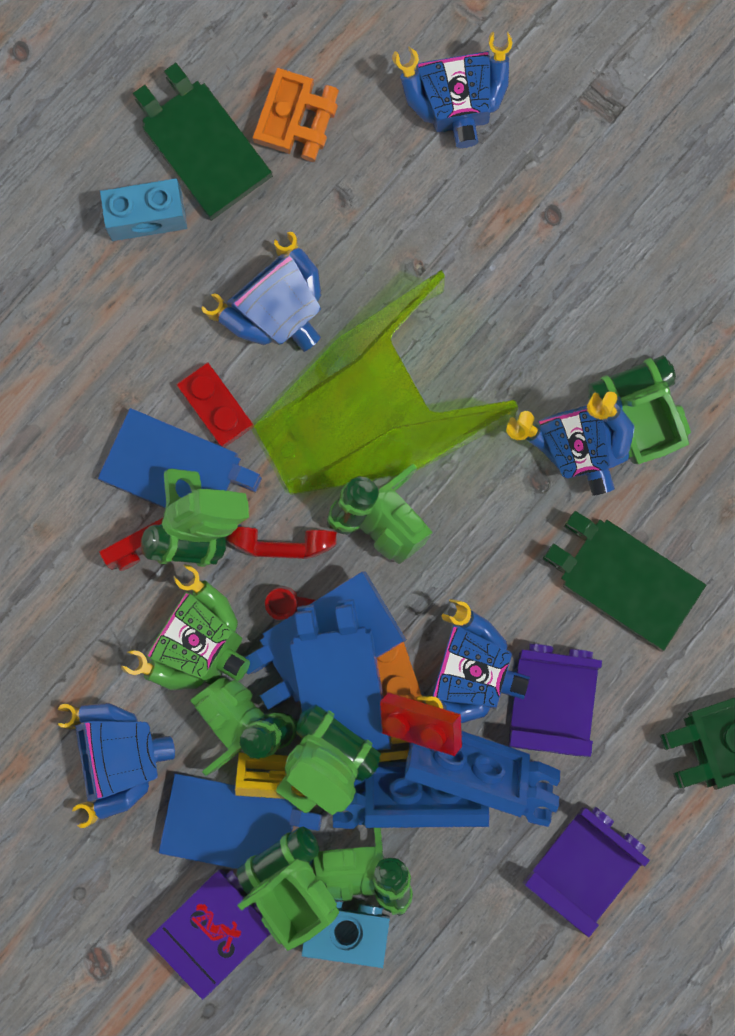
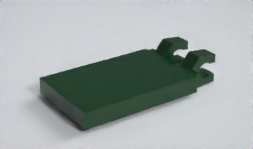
M174 63L164 70L167 82L177 94L174 98L160 106L146 85L133 92V96L136 98L135 102L146 115V118L142 120L145 124L143 126L145 134L212 221L272 178L273 174L205 83L201 85L199 81L191 84L180 66Z
M574 511L564 527L585 541L575 558L553 543L542 560L563 573L561 579L565 581L563 584L564 588L661 652L665 651L707 585L609 520L605 522L599 520L595 525L590 519Z
M735 697L687 713L689 717L683 719L685 727L660 735L664 750L690 742L694 748L699 765L673 773L678 789L705 781L707 788L713 786L714 790L735 784Z

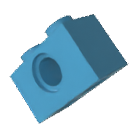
M177 178L100 191L105 228L112 241L188 229L183 195Z
M335 900L339 911L336 919L313 938L303 943L302 957L383 968L390 916L382 915L383 908L373 905L359 904L358 911L342 909L343 902ZM348 920L357 926L359 935L356 940L351 943H344L337 938L335 928L341 921Z

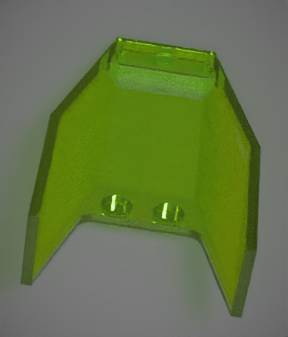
M442 270L340 336L254 425L290 495L345 486L351 479L358 476L366 477L371 481L396 477L413 463L417 467L416 471L508 423L511 417L515 418L519 407L515 400L444 412L431 411L425 404L392 344L391 338L394 332L421 304L444 293L445 275Z

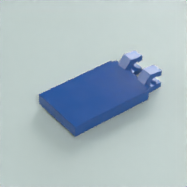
M132 408L129 409L98 477L103 483L164 509L166 508L164 471L168 469L198 472L201 489L227 491L231 482L256 493L262 480L260 474L239 466L241 459L238 458L236 452ZM181 479L177 480L175 488L179 497L182 498L192 492L187 482Z
M366 571L357 574L310 604L315 607L319 633L339 631L335 611L336 606H338L337 602L354 599L359 628L365 627L372 630L376 658L406 641L405 636ZM294 614L263 633L264 638L260 640L263 647L245 657L250 661V666L246 672L248 675L256 673L273 663L283 679L282 683L260 695L267 709L274 708L291 697L296 702L300 701L290 648L293 637L299 636Z
M354 599L337 602L338 606H336L335 611L339 631L319 633L314 605L298 607L295 619L299 636L293 637L290 648L302 712L316 704L326 712L330 710L334 713L336 720L364 741L368 739L372 742V747L376 750L391 749V736L382 734L380 701L384 697L372 630L365 627L359 628Z
M462 731V748L455 756L414 743L409 744L405 779L518 817L523 815L526 816L530 823L549 827L552 812L556 813L559 807V796L553 794V785L558 786L560 782V770L539 761L530 762L529 753Z
M379 762V767L371 777L362 782L355 779L354 787L356 793L354 794L353 801L345 809L348 812H336L333 815V828L354 829L358 824L365 825V828L489 827L488 806L405 779L407 762Z
M175 774L159 853L238 869L246 863L248 858L259 855L280 841L284 834L292 832L293 826H304L310 830L320 831L323 815L312 812L304 813L301 810H297V807L286 799L235 796L236 785ZM311 860L309 864L313 869V860Z

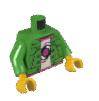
M184 564L183 566L193 573L192 580L184 584L174 576V582L183 590L192 589L193 595L186 591L146 655L152 661L148 663L145 655L140 651H127V653L137 656L139 666L135 670L125 666H121V669L126 674L131 675L143 673L146 680L170 690L197 689L203 683L211 685L220 678L222 673L239 681L246 674L250 661L236 652L242 642V637L236 632L238 621L228 599L206 580H199V574L193 566Z

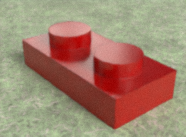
M209 362L176 384L220 446L227 447L254 427L251 420Z
M163 518L99 551L106 566L111 570L118 567L119 571H124L141 561L139 555L142 554L141 538L144 531L149 526L162 524Z
M389 692L380 701L382 734L455 756L462 748L461 714Z

